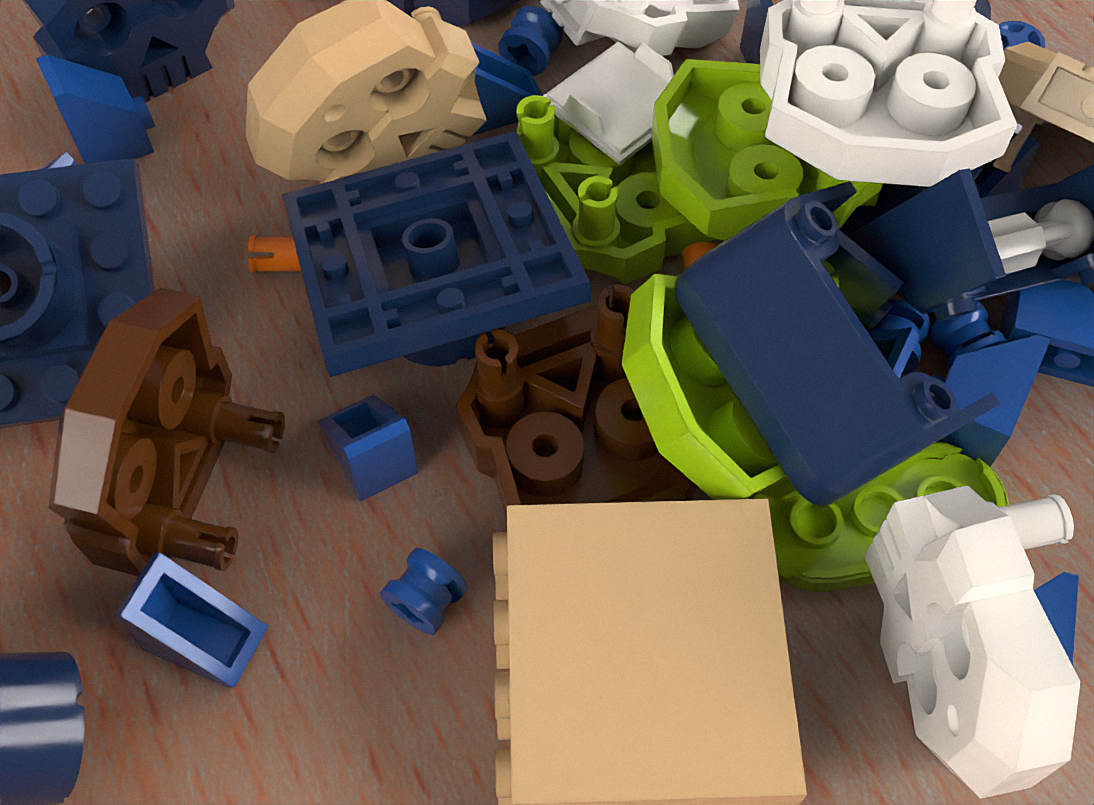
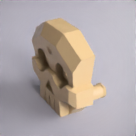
M345 0L297 23L248 83L246 139L255 163L287 180L319 181L322 184L463 145L466 142L465 136L471 137L487 121L474 82L475 70L480 62L466 30L443 21L438 10L433 7H420L411 13L412 17H410L387 0Z
M1031 42L1005 48V63L998 79L1016 122L1023 126V128L1009 143L1004 155L995 160L993 166L1009 173L1013 162L1035 124L1042 125L1045 120L1094 143V68H1089L1085 63L1060 52L1056 54Z

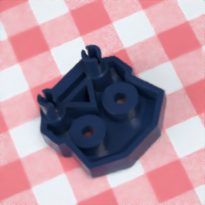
M22 0L41 26L33 36L41 56L48 54L120 76L131 98L142 95L145 103L150 101L149 96L153 95L156 98L169 91L168 86L171 85L175 88L187 82L186 77L190 76L193 79L213 68L205 53L213 30L220 19L235 8L234 0Z

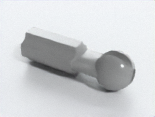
M1069 199L1046 204L1036 212L1033 220L1023 212L988 221L1006 274L1036 266L1041 254L1046 258L1054 260L1078 257L1089 248L1094 240V218L1090 210L1079 201Z

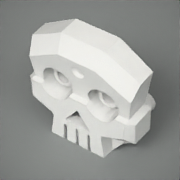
M738 0L540 1L548 12H553L552 17L560 27L565 26L563 31L576 46L607 36L616 43L620 42L634 53L643 42L661 56L671 55L674 47L699 49L726 36L740 10Z
M783 0L768 8L760 46V84L772 100L765 137L837 180L931 187L958 170L967 168L973 170L1004 155L1017 127L1016 120L998 79L1005 63L999 25L975 11L976 0Z
M969 486L894 502L886 516L887 520H884L880 532H877L873 543L868 548L864 557L884 603L880 644L893 683L907 681L915 734L980 799L1031 788L1071 759L1081 681L1033 591L1035 574L1024 550L1051 544L1061 545L1068 543V540L1072 539L1074 532L1070 509L1065 500L1055 494L1048 495L1043 499L997 507L993 502L985 501Z

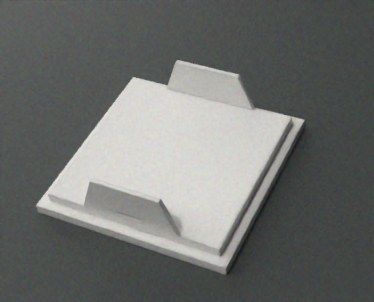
M617 42L543 96L551 100L550 106H555L556 116L621 165L652 141L654 102L674 76L672 64L643 42L635 53L620 42Z

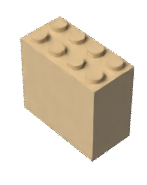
M768 499L507 506V532H493V565L496 583L494 640L497 669H510V672H495V717L497 719L498 740H511V748L496 749L495 752L496 797L498 798V805H800L807 796Z

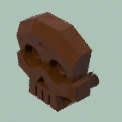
M612 285L613 294L610 303V293L606 287L598 295L597 305L516 335H512L505 330H491L492 344L488 343L485 333L476 340L474 350L477 361L474 371L456 404L459 430L477 470L495 478L506 519L507 506L689 501L697 490L698 486L659 453L622 367L631 294L635 292L632 288L626 285ZM628 412H636L643 419L633 422L625 419L623 415ZM548 446L556 452L552 456L541 457L534 451L539 447Z
M159 288L110 320L60 415L48 508L65 519L63 524L73 543L93 565L139 577L153 553L160 552L169 559L174 557L214 567L219 571H226L231 565L232 559L223 556V554L227 552L235 555L238 545L237 529L230 526L222 527L193 520L194 512L225 441L263 449L268 453H275L279 447V442L272 440V437L282 440L285 429V416L283 412H272L232 402L229 396L232 373L221 347L212 346L200 296Z

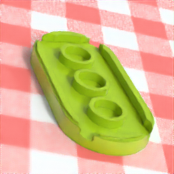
M936 442L829 506L815 505L800 494L779 500L759 493L755 495L754 499H768L779 581L805 591L825 592L875 583L864 556L873 543L877 532H880L884 520H887L886 516L894 502L969 486L985 501L993 502L997 507L1009 505L1004 485L995 471L980 458H977L975 462L970 457L960 454L961 448L947 443ZM811 577H823V578H827V579L811 578Z

